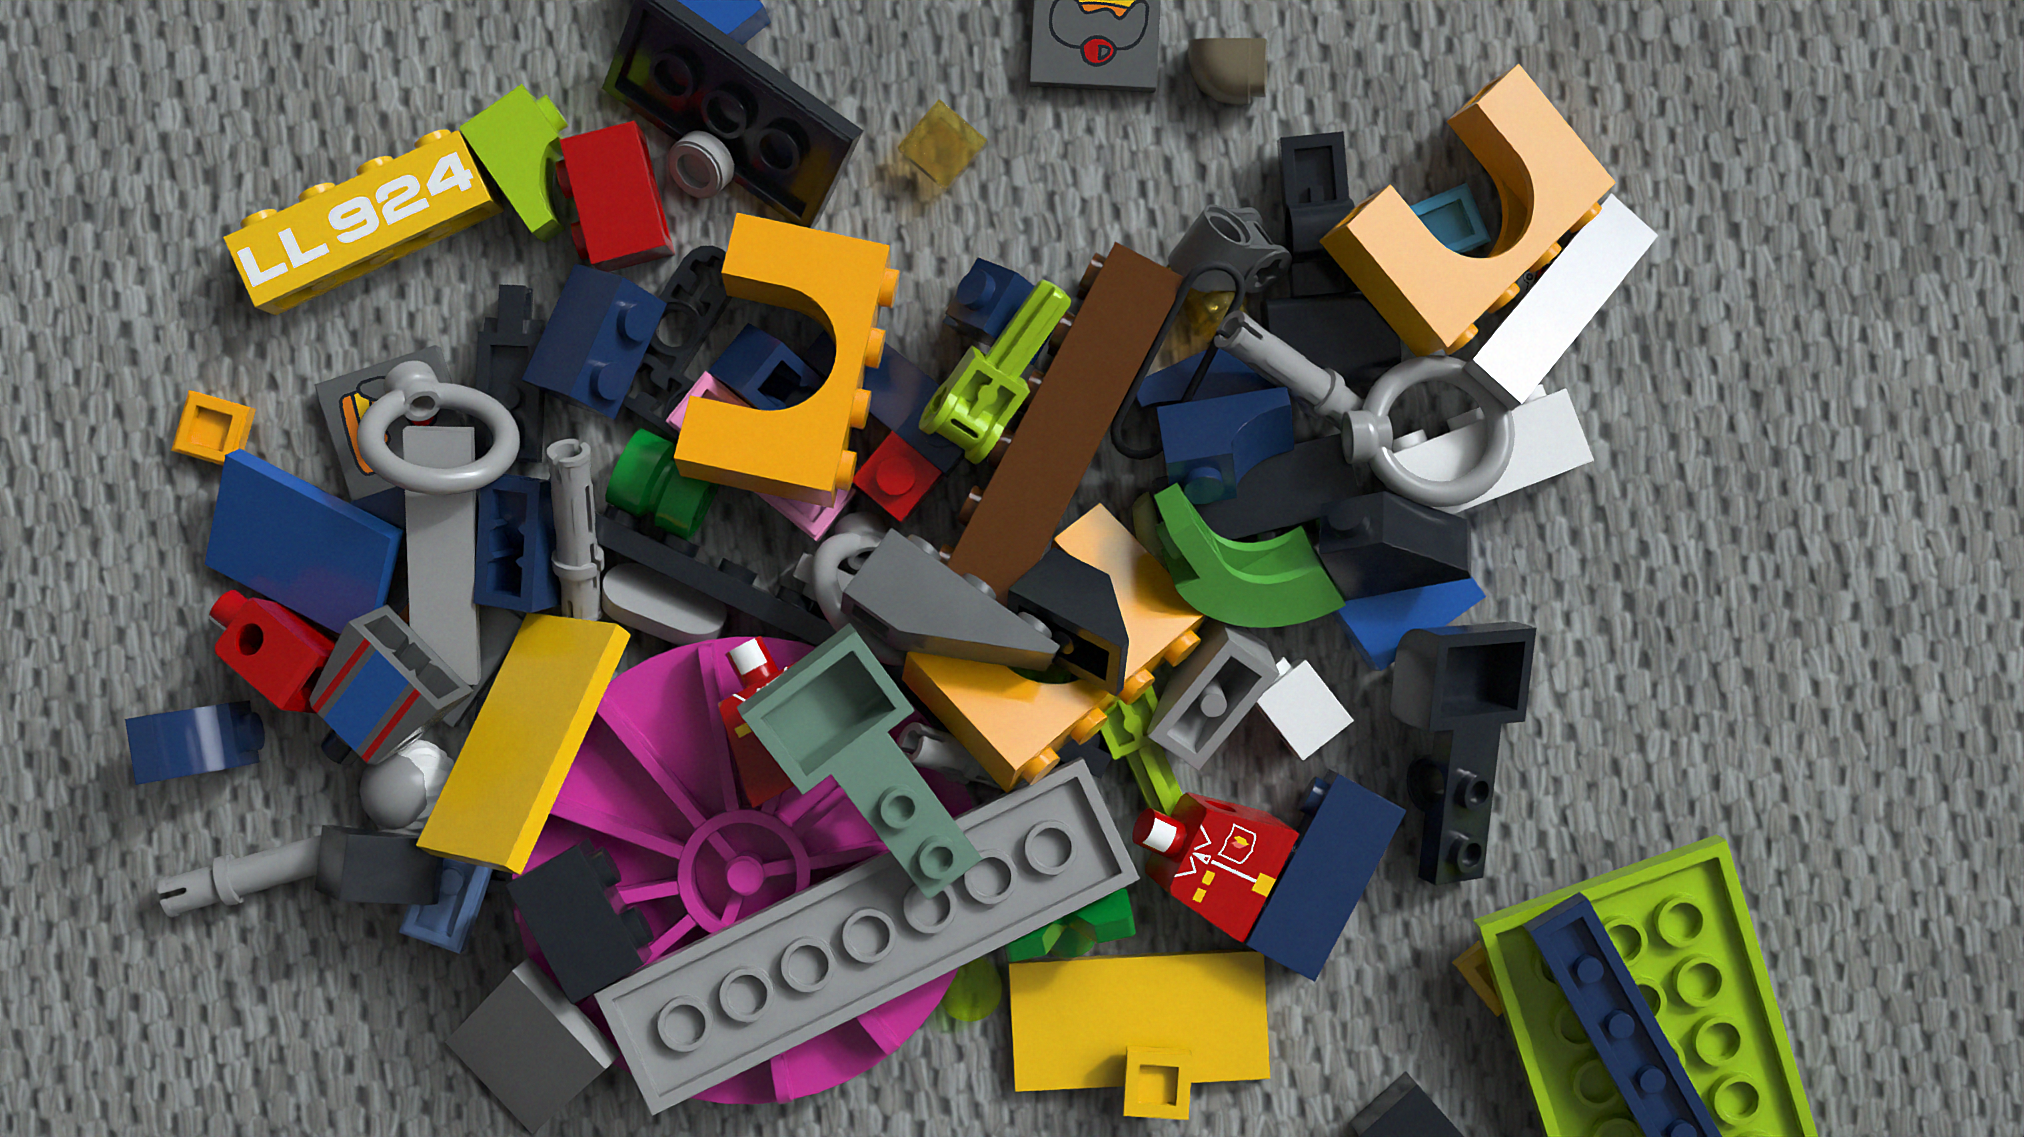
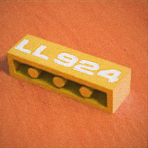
M442 129L428 133L414 143L415 150L395 159L391 156H382L369 160L357 168L356 173L358 176L336 186L334 183L315 185L299 194L298 199L300 202L279 212L275 209H267L244 218L240 222L242 229L223 238L254 306L273 315H278L503 212L504 208L481 159L462 132L456 130L451 133L450 130Z

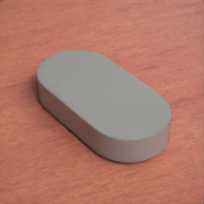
M623 563L611 568L603 580L601 606L607 615L622 624L679 646L719 639L722 635L727 616L726 606L723 601L640 563Z

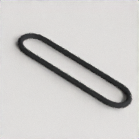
M1220 260L1202 262L1192 268L1183 279L1177 291L1175 301L1112 421L1110 428L1111 442L1116 450L1125 457L1143 460L1153 458L1163 451L1161 439L1149 449H1130L1120 439L1119 431L1193 282L1198 276L1207 271L1219 270L1226 272L1234 280L1236 292L1224 318L1233 311L1240 309L1246 292L1245 281L1240 271L1230 263ZM1217 331L1214 335V337L1218 335L1225 337L1223 334H1220ZM1214 337L1180 403L1192 401L1219 349L1215 345Z

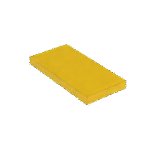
M527 613L416 846L431 855L521 875L631 634L615 623Z
M1253 948L1082 956L1075 958H1042L1009 962L1015 1092L1124 1086L1126 1046L1191 1050V1083L1270 1079L1264 954Z

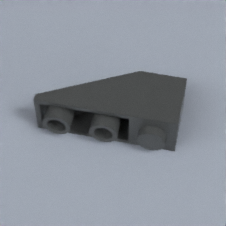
M892 528L843 591L840 611L897 650L1046 671L1060 645L1050 639L1052 637L1051 631L1040 620L1025 612H1019L1018 615H1015L995 601V592L984 581L969 573H964L961 577L940 562V554L927 541L912 534L905 538Z

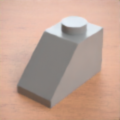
M1210 618L1197 634L1201 642L1195 650L1173 668L1147 729L1149 738L1197 770L1201 769L1280 674L1267 643L1242 626L1221 622L1214 618Z

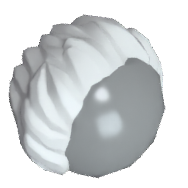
M417 739L404 750L377 765L370 764L363 771L359 788L363 810L377 825L379 831L420 836L453 769L454 761L447 757V753L439 749L435 744Z

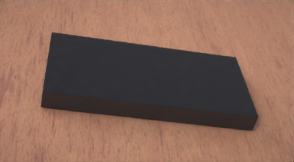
M678 0L634 1L602 89L677 142L692 131H703L715 136L725 145L732 157L734 164L732 180L797 226L811 229L819 222L864 131Z

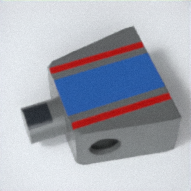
M385 605L346 624L309 699L311 708L331 727L321 741V748L330 760L340 765H351L360 756L366 763L377 765L413 744L466 700L474 690L388 605Z

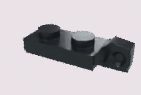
M499 284L498 318L485 317L483 331H478L476 390L497 400L514 418L520 435L519 451L514 462L542 463L545 392L523 381L522 378L545 330V321L532 319V288H528L525 285ZM474 417L475 460H478L486 455L492 447L493 435L485 423Z

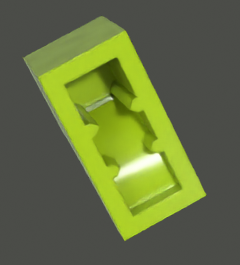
M520 84L458 128L531 233L546 243L565 230L554 205L552 184L556 168L555 162L559 161L563 155L559 140L563 139L560 132L569 125L547 94L536 100L523 84Z

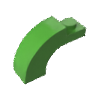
M1178 483L1154 495L1164 520L1156 525L1155 528L1164 545L1161 552L1175 588L1185 601L1203 614L1221 622L1237 626L1269 628L1310 621L1346 606L1319 556L1318 550L1302 526L1268 541L1255 543L1235 542L1219 536L1207 526L1195 507L1186 498Z

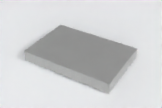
M529 957L518 965L445 1041L531 1134L536 1132L621 1055L619 1050L575 1004L571 1005L566 994Z

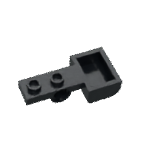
M1344 131L1280 137L1277 140L1286 249L1293 258L1288 269L1291 297L1265 299L1260 302L1262 328L1299 352L1315 366L1323 370L1330 368L1343 377L1346 387L1373 386L1385 372L1401 363L1400 337L1361 290L1357 289L1356 284L1319 242L1355 208L1353 200L1349 198Z
M1509 621L1416 628L1407 631L1398 643L1390 703L1391 713L1399 721L1427 732H1434L1432 754L1420 755L1411 762L1407 771L1406 782L1413 804L1419 810L1425 812L1418 877L1435 886L1480 879L1484 876L1501 725L1525 722L1537 629L1535 627Z

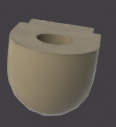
M1199 38L1188 40V60L1191 76L1202 92L1215 101L1233 105H1250L1251 97H1266L1268 73V41L1266 38Z

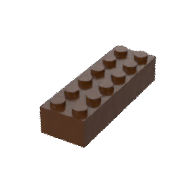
M1116 241L1107 258L1096 252L1090 261L1078 286L1080 289L1076 297L1084 302L1077 316L1066 311L1055 328L1048 343L1049 348L1047 354L1055 358L1046 374L1035 368L1029 378L1027 385L1030 393L1017 409L1025 413L1017 431L1015 432L1004 427L1000 438L994 445L987 462H989L988 466L996 471L986 490L974 485L957 517L958 523L966 526V529L956 548L944 543L939 551L942 564L961 577L964 573H969L984 581L995 592V601L1007 608L1008 589L1039 562L1175 301L1177 291L1185 278Z

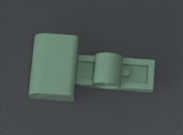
M850 623L737 706L741 717L802 795L830 774L834 777L928 901L983 859L889 735L888 731L915 710Z

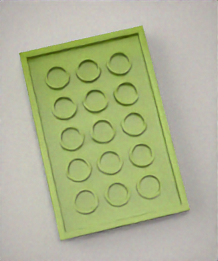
M1713 835L1473 919L1543 1137H1643L1523 927V924L1578 892L1582 893L1590 901L1722 1137H1818L1727 840L1721 836Z

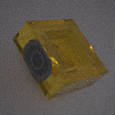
M938 99L900 143L898 150L899 153L947 193L987 147L988 140L943 101Z

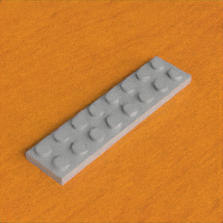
M1080 756L1051 770L1032 786L1026 782L1008 793L1005 792L953 817V820L983 859L929 901L891 851L886 849L636 969L594 992L595 998L652 1116L1139 880L1138 873L1084 759Z

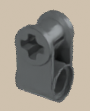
M1211 204L1204 208L1169 254L1168 262L1173 272L1183 277H1186L1192 268L1202 262L1211 260L1228 262L1240 271L1245 281L1246 292L1257 293L1278 282L1290 268L1293 258L1286 247L1275 245L1262 229L1263 220L1256 209L1251 207L1225 208ZM1219 270L1207 271L1201 274L1191 286L1198 291L1206 293L1213 291H1236L1235 282L1232 277L1226 272Z

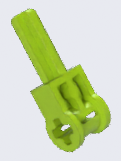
M1043 279L1038 281L987 354L971 345L949 378L930 399L919 421V429L928 435L936 431L964 449L966 459L974 464L981 462L993 449L1004 427L1030 393L1026 380L1021 378L1020 375L1070 307V297L1057 285Z
M1075 675L1076 681L1082 679ZM1151 685L1130 705H1126L1120 699L1104 712L1108 720L1099 730V733L1103 736L1105 747L1112 755L1111 758L1113 760L1125 756L1147 808H1152L1167 816H1171L1183 793L1163 747L1149 738L1147 734V729L1159 704Z

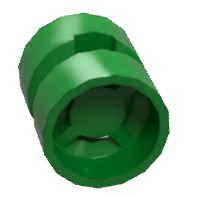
M640 428L626 445L613 470L606 490L605 502L639 518L652 512L655 526L689 541L704 521L720 484L681 476L674 460L675 444Z

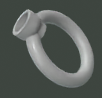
M1420 356L1401 362L1385 372L1370 389L1362 410L1344 412L1341 423L1343 453L1348 464L1368 462L1378 479L1400 497L1429 507L1457 506L1468 503L1485 494L1499 481L1505 472L1514 447L1515 430L1513 416L1503 403L1463 368L1467 362L1449 356ZM1439 381L1457 386L1467 392L1478 403L1485 416L1488 427L1486 451L1477 466L1460 478L1451 481H1431L1418 477L1403 467L1391 451L1393 435L1391 422L1387 416L1389 409L1404 390L1417 383Z
M421 361L401 363L387 374L384 380L386 395L379 398L366 410L357 431L359 451L371 470L397 487L430 495L466 493L492 483L512 466L520 446L517 424L510 412L501 403L491 396L467 386L439 383L432 368ZM440 408L457 410L476 417L488 426L493 435V445L486 455L467 465L453 468H429L412 464L392 453L385 442L386 429L395 419L405 415L412 421H423L434 416Z
M869 511L849 514L836 524L834 528L835 535L825 540L813 557L811 582L814 595L823 614L837 632L850 623L878 662L893 666H904L909 651L892 648L840 611L843 593L837 577L839 563L843 559H847L851 568L860 570L887 534L883 518L879 514Z

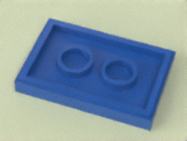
M238 449L225 455L204 564L341 634L349 621L386 605L404 531L242 449Z

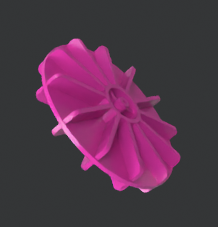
M756 637L712 639L677 647L643 661L609 682L522 872L523 874L588 837L595 850L603 846L613 858L620 872L622 881L615 886L627 908L636 905L645 916L654 935V941L648 944L653 954L641 967L888 849L831 774L804 795L794 786L754 808L752 807L745 791L718 703L743 690L725 654ZM762 637L779 670L802 659L817 648L816 646L798 641ZM908 699L907 701L915 711L888 731L897 745L903 729L908 724L917 722L932 727L925 716ZM914 766L952 818L972 809L970 796L965 784L948 781L943 773ZM513 874L512 880L520 875ZM515 904V908H513L515 923L519 924L522 941L528 957L532 958L564 992ZM958 968L690 1098L724 1104L778 1102L780 1105L791 1103L793 1099L816 1094L847 1082L872 1068L901 1047L939 1004L953 981ZM594 993L574 1003L619 1050L621 1055L612 1063L632 1075Z

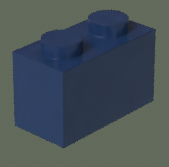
M574 264L522 380L566 404L615 420L667 303L623 276Z

